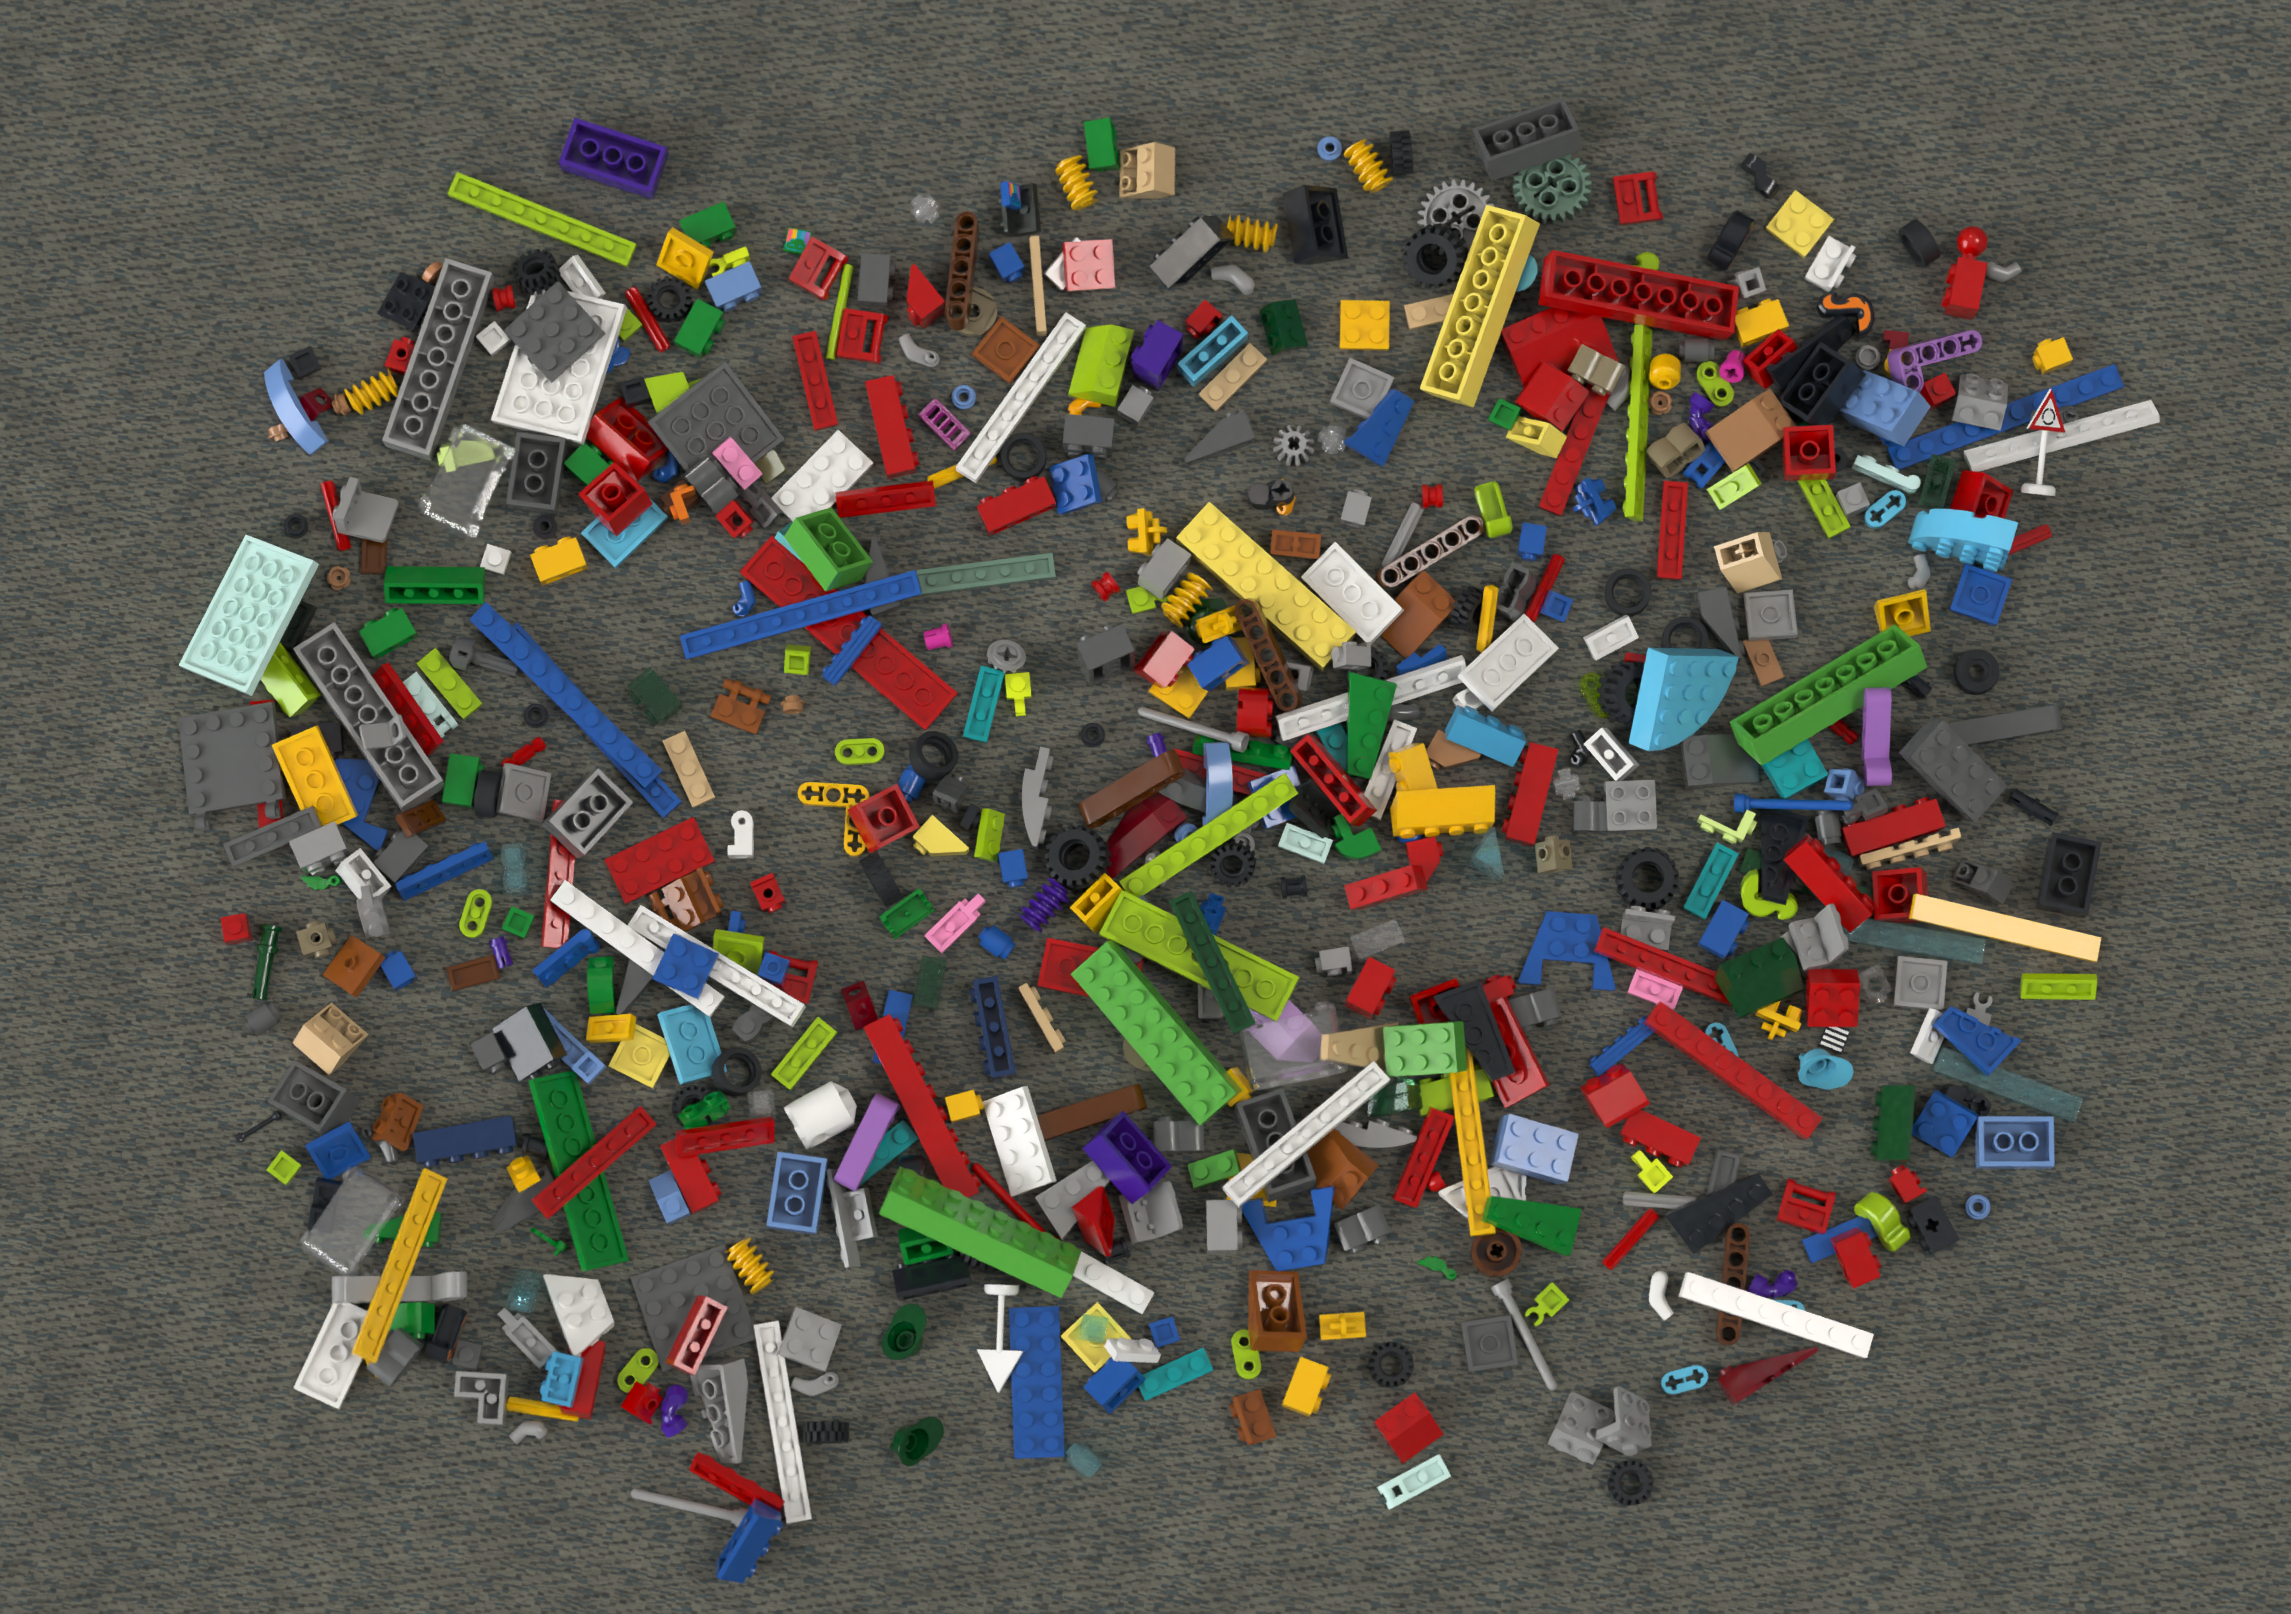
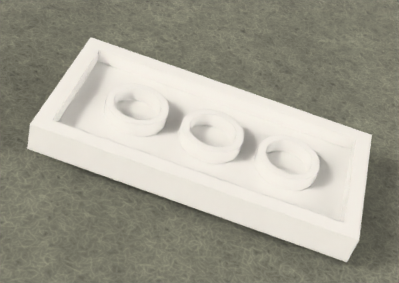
M837 430L771 499L793 522L797 517L832 508L836 503L835 492L848 491L874 463Z
M1336 542L1301 576L1365 642H1371L1372 644L1404 611Z
M1523 614L1458 675V678L1493 712L1559 648Z
M1028 1086L1020 1087L983 1101L982 1103L1011 1197L1056 1182Z
M333 1303L295 1383L294 1389L337 1409L341 1408L363 1361L362 1358L351 1353L366 1317V1310L351 1303Z

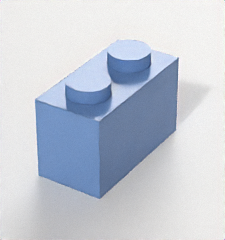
M750 261L705 280L716 308L721 311L723 310L724 313L734 310L737 307L736 304L742 301L749 303L760 297L759 294L763 293Z

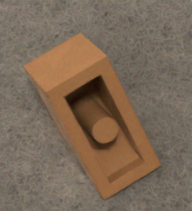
M1439 729L1426 750L1431 768L1436 771L1439 768L1448 770L1478 762L1481 753L1446 739V734Z

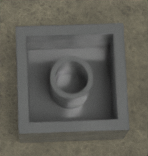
M1065 414L1063 452L1068 453V456L1073 458L1080 457L1082 454H1092L1096 460H1106L1107 457H1112L1115 418Z

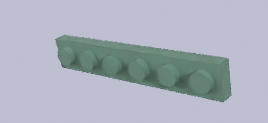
M1053 553L916 570L923 595L1056 578Z

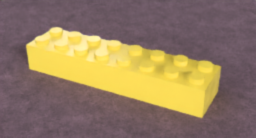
M1486 205L1420 386L1421 390L1432 396L1474 408L1540 223L1526 215Z
M1208 502L1176 537V543L1192 554L1191 556L1240 600L1248 598L1257 600L1269 625L1321 672L1333 661L1331 658L1332 649L1335 646L1341 647L1343 642H1350L1355 637L1356 631L1212 503ZM1245 603L1251 610H1253L1251 604Z

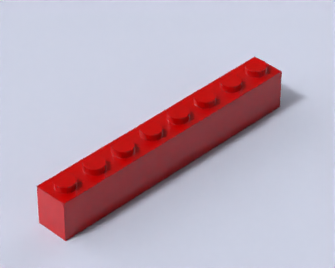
M1659 1001L1656 1003L1644 1020V1025L1803 1140L1810 1137L1822 1120V1117L1663 1002Z
M891 1014L865 1026L864 1030L942 1186L950 1190L959 1191L968 1198L979 1194L978 1187L982 1185L976 1173L970 1174L967 1165L971 1163L964 1150L959 1152L955 1144L959 1142V1139L953 1128L948 1130L944 1122L948 1117L942 1106L937 1108L933 1100L937 1095L931 1083L925 1084L922 1076L926 1075L920 1061L914 1062L911 1054L915 1053L909 1039L903 1040L900 1034L903 1031V1027L898 1017L893 1019Z

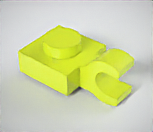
M745 246L724 254L722 258L711 259L709 267L719 266V271L712 274L715 277L724 273L727 268H735L751 260Z
M1029 672L1005 674L1007 700L1015 701L1016 717L1026 716L1024 699L1032 698Z
M1641 1150L1630 1157L1642 1169L1637 1176L1653 1194L1673 1178L1657 1158L1650 1162Z

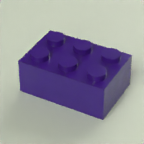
M1157 320L1154 326L1150 324L1143 336L1145 339L1142 347L1138 345L1131 357L1133 365L1131 369H1133V378L1159 391L1183 351V334Z
M1124 1111L1108 1121L1082 1148L1131 1204L1147 1194L1172 1167Z

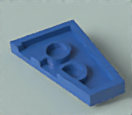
M1391 389L1373 409L1370 417L1366 421H1362L1357 427L1358 430L1343 443L1375 464L1384 466L1414 400L1398 390Z
M1952 1006L1932 1025L1986 1076H1989L2021 1042V1039L2002 1033L2000 1029L1979 1022L1977 1018Z

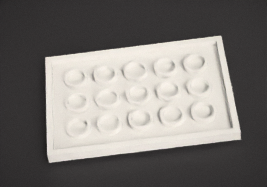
M545 289L542 290L540 295L536 291L534 295H531L527 308L546 292ZM567 291L606 334L552 383L515 344L491 421L496 424L546 436L566 438L567 441L584 445L627 307L624 304Z

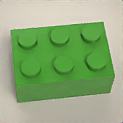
M831 507L795 518L784 536L825 591L861 581L873 563Z
M1463 1021L1383 1027L1386 1075L1388 1077L1467 1071Z

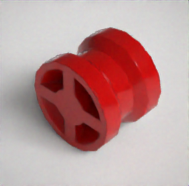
M507 285L503 289L498 287L492 288L497 312L502 311L503 308L516 309L512 285Z
M1442 483L1435 486L1422 484L1423 509H1428L1430 506L1443 508Z
M1107 571L1103 573L1101 579L1091 582L1092 587L1104 602L1108 601L1109 596L1113 593L1117 594L1121 591L1116 581Z

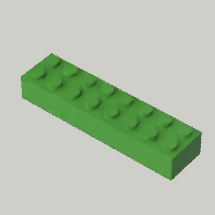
M1896 624L1892 625L1730 721L1738 745L1761 766L1772 761L1777 756L1862 707L1864 704L1865 688L1890 687V689H1893L1900 683L1926 669L1927 665L1921 647Z
M1113 940L1107 941L1071 973L1073 978L1199 1125L1207 1123L1243 1091Z
M901 1166L895 1175L879 1212L882 1216L1062 1298L1073 1277L1082 1251L1071 1243L1058 1240L1047 1232H1041L1032 1228L1026 1222H1019L1002 1211L991 1209L980 1201H974L963 1196L959 1191L950 1190L935 1180L924 1178L915 1171Z

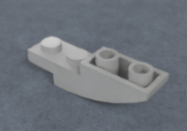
M1040 747L1035 770L1025 768L1022 785L1024 824L1032 848L1037 850L1039 844H1044L1047 830L1043 829L1044 820L1049 821L1052 806L1048 805L1049 799L1040 797V794L1045 795L1048 780H1045L1044 777L1046 770L1051 771L1054 756H1050V749Z
M1376 1119L1375 1122L1370 1121L1367 1130L1362 1129V1124L1349 1120L1348 1124L1341 1122L1334 1128L1357 1148L1366 1150L1401 1148L1415 1144L1417 1136L1413 1135L1412 1130L1399 1127L1398 1130L1390 1128V1123L1380 1119Z

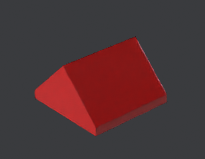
M1457 978L1410 996L1409 1002L1418 1024L1449 1022L1434 1001L1433 996L1460 987Z
M1098 1186L1076 1203L1072 1209L1084 1241L1108 1257L1111 1256L1115 1216L1104 1187Z

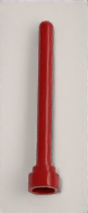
M979 1163L972 1165V1171L1022 1222L1028 1223L1032 1228L1041 1232H1046ZM1057 1235L1053 1236L1054 1238L1061 1240Z

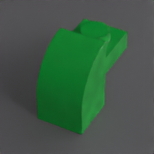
M1342 814L1334 817L1333 821L1335 824L1331 825L1336 838H1342V841L1335 843V849L1341 856L1351 861H1363L1381 853L1382 849L1372 828L1353 835Z
M613 956L592 957L588 960L587 988L590 1014L615 1013Z

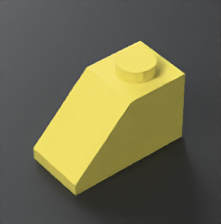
M1519 416L1512 431H1508L1506 438L1541 455L1557 458L1567 436L1550 423Z
M933 815L912 836L916 842L913 846L923 855L926 853L930 856L966 855L970 851L967 845Z

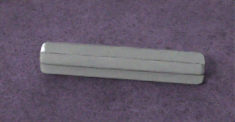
M1416 503L1410 505L1386 553L1382 566L1387 565L1403 554L1424 512L1421 505Z
M1628 1191L1623 1193V1205L1678 1209L1686 1203L1697 1201L1696 1197Z

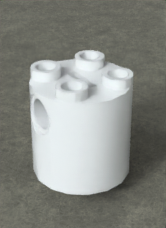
M830 1081L789 1103L784 1109L792 1121L800 1140H802L805 1148L809 1149L855 1125L857 1105L848 1089Z

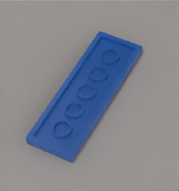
M1059 1306L1009 1308L1010 1351H1023L1011 1372L1014 1459L1065 1457Z

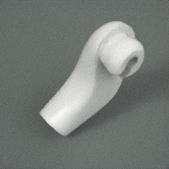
M1658 1271L1651 1278L1649 1302L1660 1317L1666 1320L1674 1313L1665 1297L1668 1275L1664 1271Z

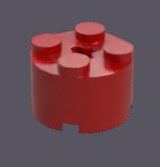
M1239 687L1236 732L1247 733L1249 737H1271L1273 696L1269 688Z

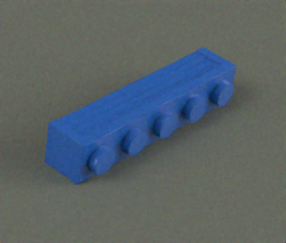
M871 615L862 619L860 628L852 632L850 641H846L841 648L843 650L839 654L836 653L832 658V664L830 666L827 665L822 671L824 673L822 675L823 678L836 687L882 628V624Z
M1645 1016L1637 1021L1639 1024L1636 1027L1632 1025L1627 1029V1034L1624 1037L1620 1035L1616 1038L1613 1046L1610 1047L1608 1045L1602 1050V1055H1595L1590 1060L1589 1066L1598 1077L1654 1033L1653 1030L1643 1024L1646 1019Z

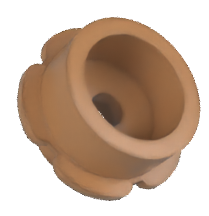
M1657 391L1649 398L1648 406L1656 415L1666 414L1671 410L1672 399L1669 394Z
M345 393L334 395L335 400L332 401V406L338 415L347 416V413L353 410Z
M283 423L267 429L270 435L268 438H274L275 442L288 437V430Z
M340 566L333 567L329 574H327V583L331 584L334 590L348 587L351 582L349 570Z
M797 695L785 697V701H782L780 705L783 706V713L797 714L803 712L805 701L800 700V697Z

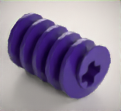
M1051 877L1048 878L1051 887L1043 884L1041 888L1044 894L1040 892L1035 893L1038 901L1028 900L1031 909L1023 906L1021 910L1024 916L1017 914L1027 925L1040 933L1043 930L1039 924L1049 925L1046 917H1056L1053 909L1063 910L1059 902L1069 903L1066 896L1069 893Z

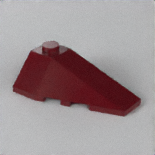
M1158 791L1128 810L1107 842L1108 850L1112 855L1109 858L1112 865L1111 868L1107 867L1106 871L1109 872L1108 876L1111 879L1187 821V816L1174 800Z
M1813 1347L1739 1365L1735 1369L1730 1365L1719 1372L1721 1377L1716 1381L1733 1406L1817 1353L1818 1349Z

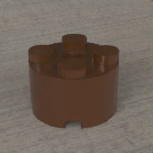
M1495 1227V1234L1476 1236L1471 1246L1470 1255L1474 1267L1481 1274L1491 1278H1500L1510 1274L1517 1267L1521 1259L1522 1246L1517 1235ZM1492 1246H1495L1496 1249H1502L1500 1258H1497L1496 1255L1491 1256Z

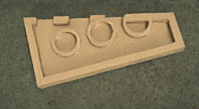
M1956 828L1950 830L1951 833L1948 836L1942 837L1941 834H1934L1922 839L1923 842L1920 843L1917 840L1898 845L1899 848L1896 849L1892 846L1860 855L1857 858L1860 868L1866 867L1867 870H1873L1881 867L1882 862L1890 861L1891 864H1897L1905 861L1906 856L1914 855L1915 858H1921L1929 855L1930 850L1938 849L1939 852L1953 849L1952 845L1956 844L1961 838L1960 830Z
M1398 1022L1322 1034L1320 1059L1364 1068L1374 1061L1382 1071L1386 1072L1383 1027L1398 1025Z

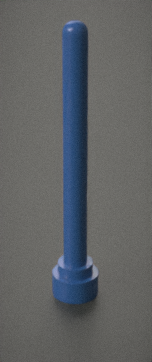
M1736 793L1734 798L1735 813H1745L1746 810L1751 811V809L1849 811L1853 808L1851 801L1752 799L1751 796L1742 793Z

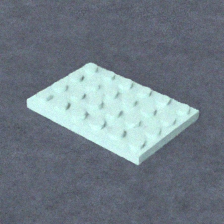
M245 535L179 666L252 696L319 564L311 559Z

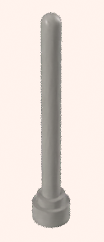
M1140 707L1137 711L1139 716L1222 742H1228L1232 750L1241 753L1246 750L1249 742V735L1240 731L1230 734L1146 707Z
M1506 1279L1492 1286L1491 1289L1494 1295H1498L1499 1299L1503 1300L1548 1389L1551 1391L1556 1390L1557 1383L1511 1295L1513 1293L1511 1282L1509 1279Z
M633 1489L631 1491V1496L634 1499L730 1520L732 1524H735V1527H738L748 1509L741 1507L734 1509V1511L640 1489Z

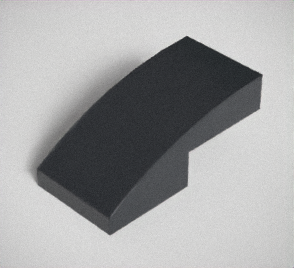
M317 1177L315 1180L313 1204L310 1207L308 1230L333 1234L342 1181Z

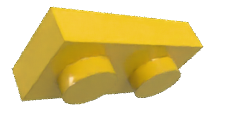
M633 1014L589 1017L586 1041L589 1043L632 1041L634 1038L636 1016Z
M528 1155L514 1159L506 1167L519 1193L541 1180Z

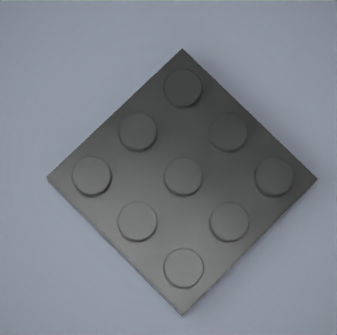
M558 281L503 330L551 383L606 334Z

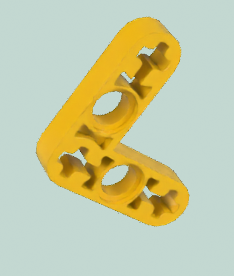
M817 782L802 784L798 789V798L804 805L846 808L844 849L852 857L861 856L866 850V845L861 835L858 834V843L862 844V848L859 847L857 852H852V848L848 847L849 843H853L854 836L853 834L848 835V831L858 833V830L850 825L851 816L847 809L858 803H856L854 798H847L848 803H843L845 798L844 789H849V795H855L856 791L860 790L861 794L865 795V799H861L860 802L869 798L868 790L864 786ZM810 787L812 792L820 793L819 788H824L822 793L824 801H819V796H811V800H806V796L802 795V792H806L807 788ZM831 789H837L841 793L840 799L836 802H831L827 799V792Z

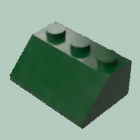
M1783 937L1720 964L1715 977V981L1739 1019L1804 990L1796 956Z
M1883 1085L1880 1091H1876L1875 1106H1879L1878 1116L1873 1117L1872 1130L1877 1132L1876 1141H1871L1870 1155L1874 1156V1162L1903 1165L1909 1161L1916 1086Z

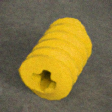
M1364 139L1349 147L1344 152V157L1351 158L1349 165L1352 167L1356 166L1353 172L1356 175H1360L1358 181L1365 183L1363 186L1364 191H1370L1369 194H1372L1387 186L1393 178H1384L1388 169H1379L1384 162L1383 160L1375 162L1374 159L1379 153H1370L1369 151L1374 145H1365L1367 139Z
M1076 155L1061 161L1056 165L1057 168L1055 170L1056 175L1061 176L1059 182L1065 184L1063 191L1069 193L1067 200L1072 202L1071 209L1074 211L1091 206L1099 200L1093 199V196L1098 191L1089 190L1094 182L1085 181L1090 176V173L1081 172L1086 167V164L1077 163L1082 159V155Z
M1230 214L1227 228L1235 236V246H1239L1241 241L1244 240L1245 248H1248L1252 242L1254 250H1258L1261 244L1263 245V251L1266 253L1270 247L1273 248L1278 227L1277 223L1274 224L1272 229H1269L1268 221H1265L1264 225L1260 227L1259 219H1256L1253 225H1250L1249 217H1246L1244 222L1241 223L1240 215H1237L1234 221H1232Z
M388 368V376L381 371L378 372V381L373 376H370L369 385L362 380L361 389L353 384V393L344 389L354 411L356 410L360 415H363L364 406L370 411L373 410L372 402L380 407L382 405V397L387 402H390V393L397 398L399 389Z
M1190 572L1186 574L1188 581L1181 580L1180 582L1182 589L1178 587L1174 589L1176 596L1169 595L1167 597L1169 603L1164 602L1161 604L1164 615L1180 628L1184 627L1180 621L1181 618L1187 621L1190 620L1186 612H1196L1193 604L1202 605L1199 597H1209L1205 590L1213 591L1212 587L1204 579Z
M749 1237L738 1242L725 1253L731 1252L727 1258L729 1262L737 1260L733 1265L734 1270L742 1268L739 1277H748L744 1284L745 1286L753 1285L750 1293L755 1294L775 1279H770L774 1273L773 1270L765 1272L768 1262L759 1263L763 1255L753 1254L757 1246H747L751 1241Z

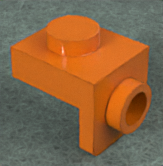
M684 484L674 488L675 492L670 493L674 505L669 506L674 520L679 519L681 525L691 522L683 499L696 495L693 485L688 487V484Z

